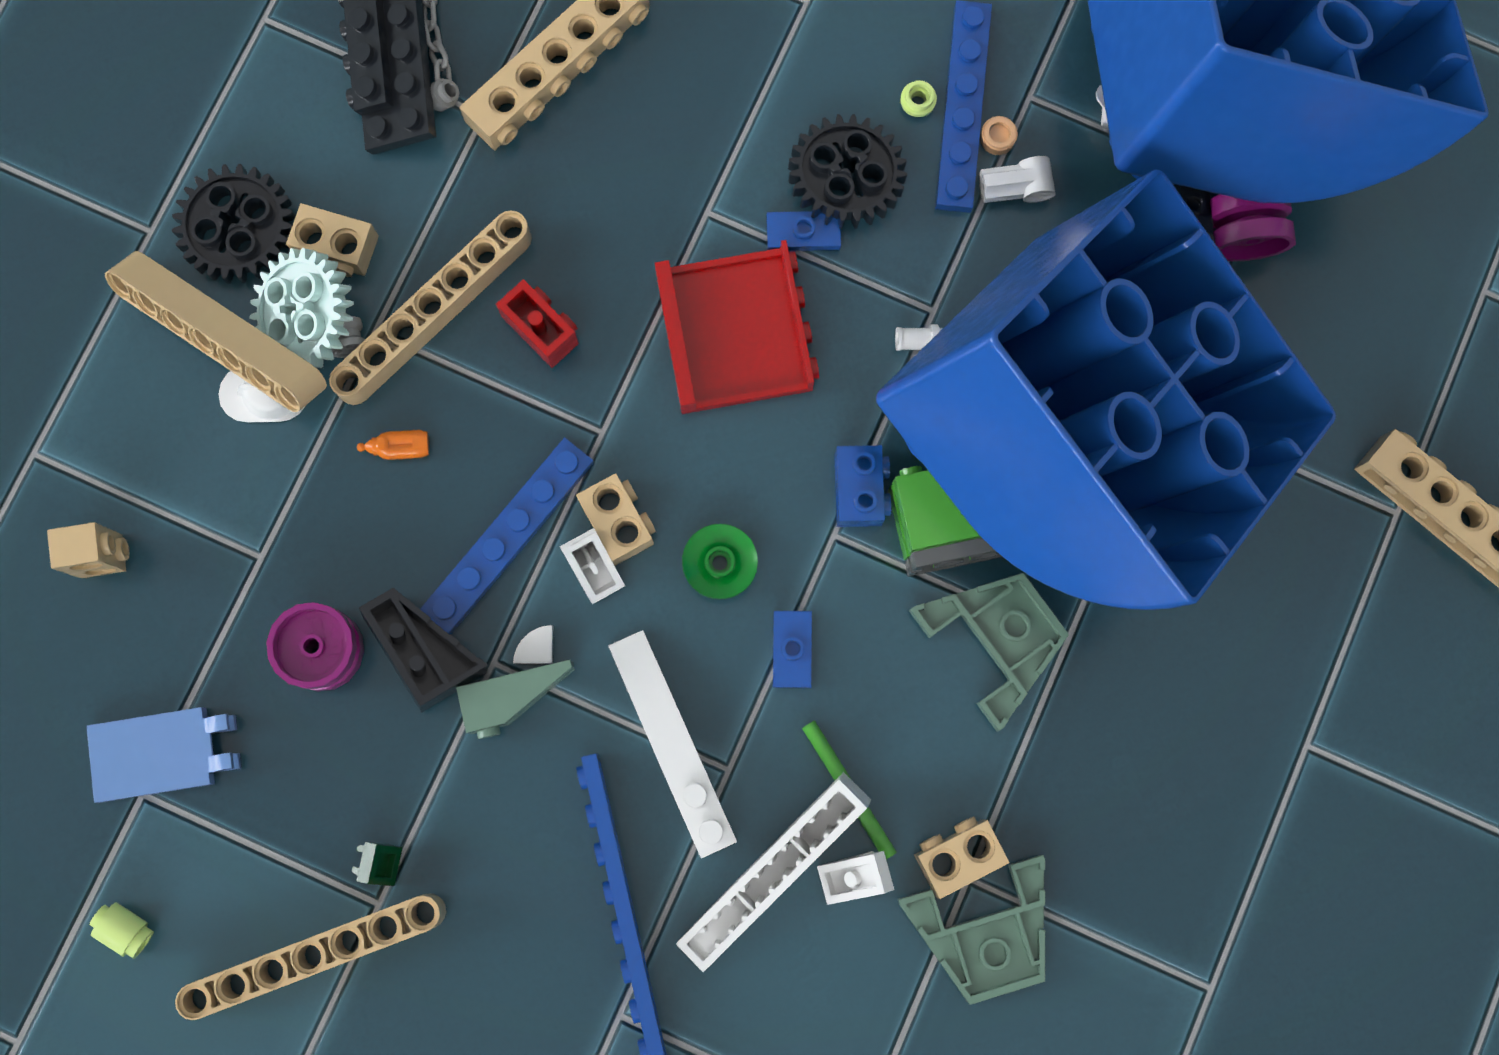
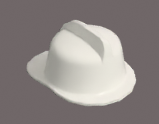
M232 371L228 372L222 380L218 393L221 407L228 416L236 421L247 423L282 422L291 420L304 409L303 407L299 412L288 410Z

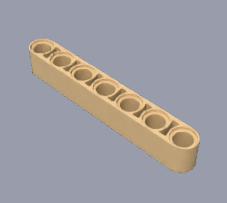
M512 210L505 211L497 216L339 363L331 372L329 382L330 387L340 399L351 405L361 404L366 401L521 256L530 246L532 239L524 216ZM512 227L522 229L519 236L515 238L504 236L505 232ZM484 252H493L495 254V257L489 263L478 262L479 256ZM457 277L468 278L466 285L459 289L452 288L451 283ZM436 301L441 303L440 309L436 313H424L425 307L430 302ZM404 327L414 328L413 334L408 339H397L400 329ZM375 353H386L383 363L376 366L370 365V359ZM352 377L358 378V385L355 389L348 392L343 391V384L347 379Z
M134 251L105 273L107 283L118 296L288 410L299 412L326 389L327 384L323 375L312 364L145 254Z
M423 894L197 980L182 987L177 993L175 1000L176 1009L183 1018L197 1020L427 932L440 925L445 919L446 905L435 894ZM423 901L431 904L435 914L431 923H424L417 916V907ZM384 916L394 919L397 925L396 933L391 938L384 936L380 931V921ZM347 930L353 931L359 938V945L355 952L348 951L343 945V935ZM309 945L317 947L321 953V960L317 966L309 964L305 958V952ZM271 960L278 961L283 967V974L279 981L271 978L268 973V965ZM234 974L239 975L245 983L244 992L241 995L236 994L231 989L230 981ZM196 989L204 992L207 1002L204 1009H199L193 1003V993Z

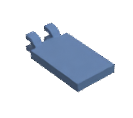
M199 707L87 725L94 803L214 785L215 772L241 769L240 753L214 755L212 734L237 730L236 715L221 714L208 717L207 708Z

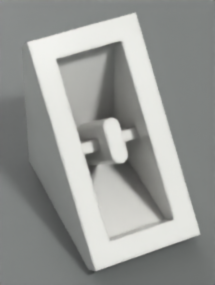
M594 528L560 546L592 604L625 587Z

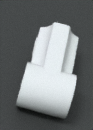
M1047 156L1030 157L1020 161L1017 165L981 169L979 173V187L984 203L1021 198L1025 202L1035 203L1048 200L1056 195L1050 158Z

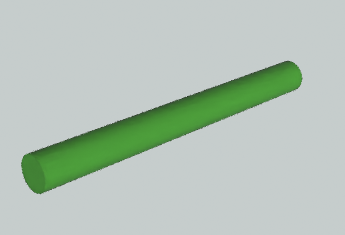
M814 720L802 728L834 781L843 772L850 778L816 721ZM868 806L858 817V820L878 852L884 851L887 860L895 855L897 851Z

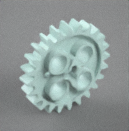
M291 248L289 254L279 253V262L271 260L268 262L270 273L260 272L264 283L262 286L254 285L253 287L259 293L258 299L250 300V303L257 307V312L251 314L249 319L257 320V329L314 367L322 368L323 359L331 361L334 359L332 348L342 350L343 346L338 339L340 335L349 336V332L343 326L344 322L353 321V317L346 314V308L354 305V301L345 299V295L351 290V286L341 284L346 273L336 271L338 262L328 260L327 254L305 248L301 250Z

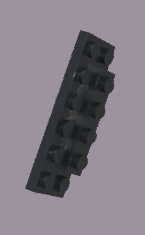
M338 0L339 4L344 8L345 20L340 21L339 28L343 39L348 45V54L343 56V66L348 75L351 76L352 87L346 90V99L349 106L362 116L365 150L374 155L436 138L422 0Z

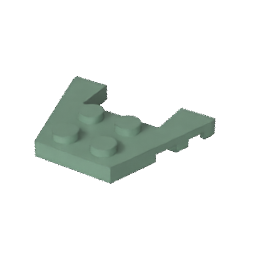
M1024 573L942 597L928 603L919 604L909 610L928 638L961 616L1007 678V682L976 703L997 732L1005 727L1013 712L1028 694L1027 692L1039 675L1043 673L1069 635Z
M1038 855L1008 865L1020 902L1019 905L944 928L932 889L897 899L902 910L970 1005L1045 982L1044 855Z

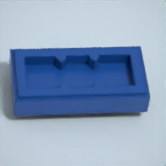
M812 211L767 212V250L780 248L781 240H787L789 251L840 250L841 230L838 225V219L833 218L828 225H825V214L823 213L812 218Z
M774 611L773 688H811L812 611Z

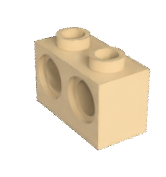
M300 203L286 245L289 249L301 250L305 248L327 254L328 260L338 262L336 271L345 272L346 277H352L353 273L365 276L379 235L371 223ZM322 233L318 242L307 244L310 235ZM357 243L354 252L342 254V249L345 245Z
M615 473L576 494L580 505L599 536L614 566L654 545L651 534L655 533L656 530L647 513L644 512L639 515L632 502L636 501L638 497L628 479L621 482ZM612 493L620 498L618 506L613 510H604L599 506L600 499L606 494ZM624 526H633L638 530L637 538L631 543H622L617 539L619 530Z
M95 522L47 530L51 569L78 578L126 571L125 560L129 559V546L122 534Z
M974 816L954 826L956 833L942 839L941 835L938 834L919 844L922 851L914 854L935 897L941 899L1010 863L988 820L977 822ZM980 835L986 843V848L981 856L974 858L969 854L967 844L971 837ZM940 853L948 854L952 861L950 871L944 875L936 874L932 866L933 859Z

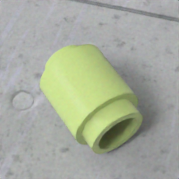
M117 902L110 907L103 905L89 924L94 928L91 933L93 938L122 957L128 955L133 959L142 952L154 934V931L147 927L148 922Z

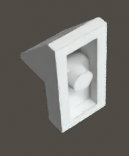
M871 851L817 866L827 905L885 894L894 890L884 851L876 853Z

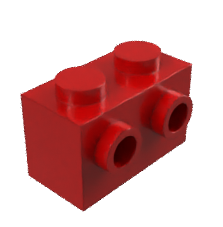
M522 279L496 303L501 317L553 368L579 344L575 332L578 328L565 313L562 312L560 315L556 313L550 306L552 301L538 286L533 289Z

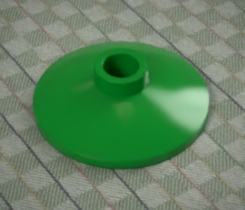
M712 524L701 528L688 540L682 555V567L686 580L699 594L711 599H729L739 595L750 586L757 572L758 556L752 540L742 530L728 524ZM717 557L725 558L727 561L726 568L723 570L715 569L713 566L714 559Z

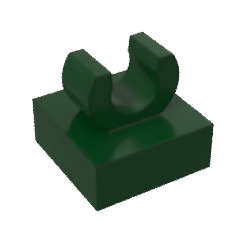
M365 842L364 845L357 846L356 851L362 852L360 866L352 867V872L357 875L356 881L372 885L395 886L403 847Z

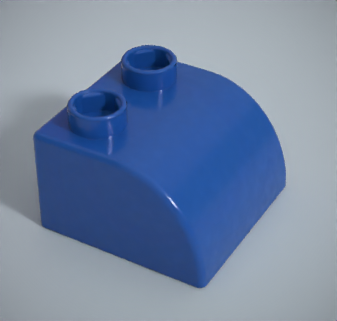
M1087 0L1108 122L1109 143L1113 153L1114 164L1118 170L1128 173L1136 179L1156 169L1164 172L1173 185H1181L1242 200L1278 204L1321 200L1370 187L1418 166L1463 138L1489 115L1456 0Z
M1156 169L1036 238L896 373L876 395L878 406L903 437L911 453L924 464L969 524L997 553L1027 575L1067 595L1105 606L1139 610L1168 609L1197 603L1336 419L1335 410L1171 181L1164 172Z

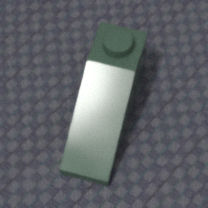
M565 660L456 687L466 733H477L478 739L500 735V727L510 725L575 670L574 663L571 660Z

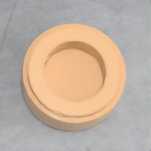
M992 117L982 127L980 143L990 154H1006L1013 148L1017 140V128L1007 117Z

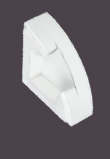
M542 626L528 633L516 648L513 664H553L554 626Z

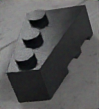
M391 588L359 607L364 621L421 713L457 692L456 687L470 684L488 673V664L460 644V641L444 631L395 588Z

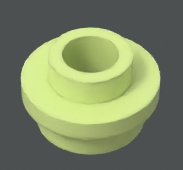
M919 80L911 82L904 87L900 102L907 114L914 117H924L935 108L937 95L929 83ZM919 96L923 98L924 103L916 104L912 101V98Z

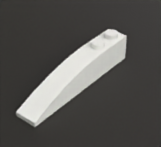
M642 630L608 645L700 857L704 858L736 843L737 840L644 631Z
M843 772L681 937L676 945L704 972L868 808L871 799Z

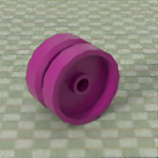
M1220 194L1210 199L1213 228H1216L1214 231L1215 244L1227 261H1250L1267 258L1290 250L1296 245L1294 223L1286 219L1292 213L1291 203H1260Z
M315 602L297 604L284 611L271 626L266 642L268 660L279 677L288 684L317 692L335 690L349 682L360 668L364 655L363 636L356 623L343 612ZM317 641H318V642H319V649H318L315 653H312V650L317 648V645H318V644H317Z

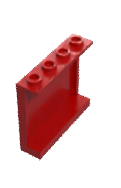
M781 240L780 248L674 267H670L669 260L654 262L682 414L813 391L814 379H819V368L816 357H809L807 344L812 343V333L809 321L802 322L800 309L805 308L804 292L802 286H795L793 274L798 273V262L795 251L789 252L787 240Z

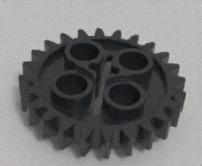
M837 114L835 124H831L824 117L822 118L821 129L811 124L808 135L801 133L798 145H793L791 156L793 158H789L788 170L791 171L789 172L788 182L795 184L792 195L793 197L803 196L801 198V208L813 206L812 218L817 217L820 213L825 214V225H828L833 218L838 219V225L841 229L845 225L846 220H851L853 227L857 229L861 218L869 225H872L874 213L882 219L885 218L887 207L894 209L897 203L896 197L902 196L904 190L902 184H905L907 173L903 171L907 161L906 159L899 158L902 146L891 147L894 139L893 134L885 137L881 136L883 125L877 126L874 130L869 128L870 118H866L862 125L857 124L855 114H852L849 123H844L840 114ZM857 147L863 152H853L850 148ZM824 159L830 162V164L822 165L816 160ZM864 178H874L878 183H869ZM836 189L841 190L846 195L837 196L833 194L831 191Z
M223 164L222 174L218 176L210 168L208 169L209 180L204 181L196 176L194 178L198 187L195 190L184 187L185 192L189 196L188 200H176V203L183 209L182 213L172 214V218L181 224L172 229V232L178 238H182L176 243V246L182 252H185L183 257L189 264L195 263L194 268L200 274L207 271V275L214 281L221 274L223 280L227 284H231L234 274H236L242 283H246L247 273L252 272L260 279V268L265 266L270 270L268 262L273 258L278 259L280 248H289L286 245L288 239L285 236L290 234L293 225L287 222L293 221L296 217L291 209H287L292 205V202L287 195L283 196L285 190L279 183L274 184L273 178L268 173L261 177V173L256 167H253L247 175V171L242 164L237 165L235 173H232L228 166ZM231 196L228 204L221 207L218 206L219 201L223 197ZM266 208L263 216L252 219V214L257 209ZM214 228L217 229L213 238L203 240L207 231ZM252 241L248 250L241 253L237 252L241 243ZM226 248L224 253H220V251Z

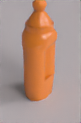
M423 430L388 431L373 437L365 444H357V450L359 452L366 450L370 454L386 460L422 458L429 455L428 432Z

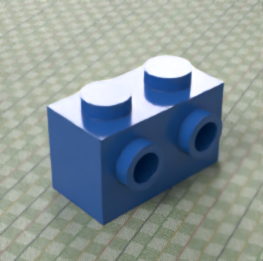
M882 445L837 446L834 453L837 527L882 526L885 516L891 515L890 493H884L883 479H889L890 476L889 456L882 455Z

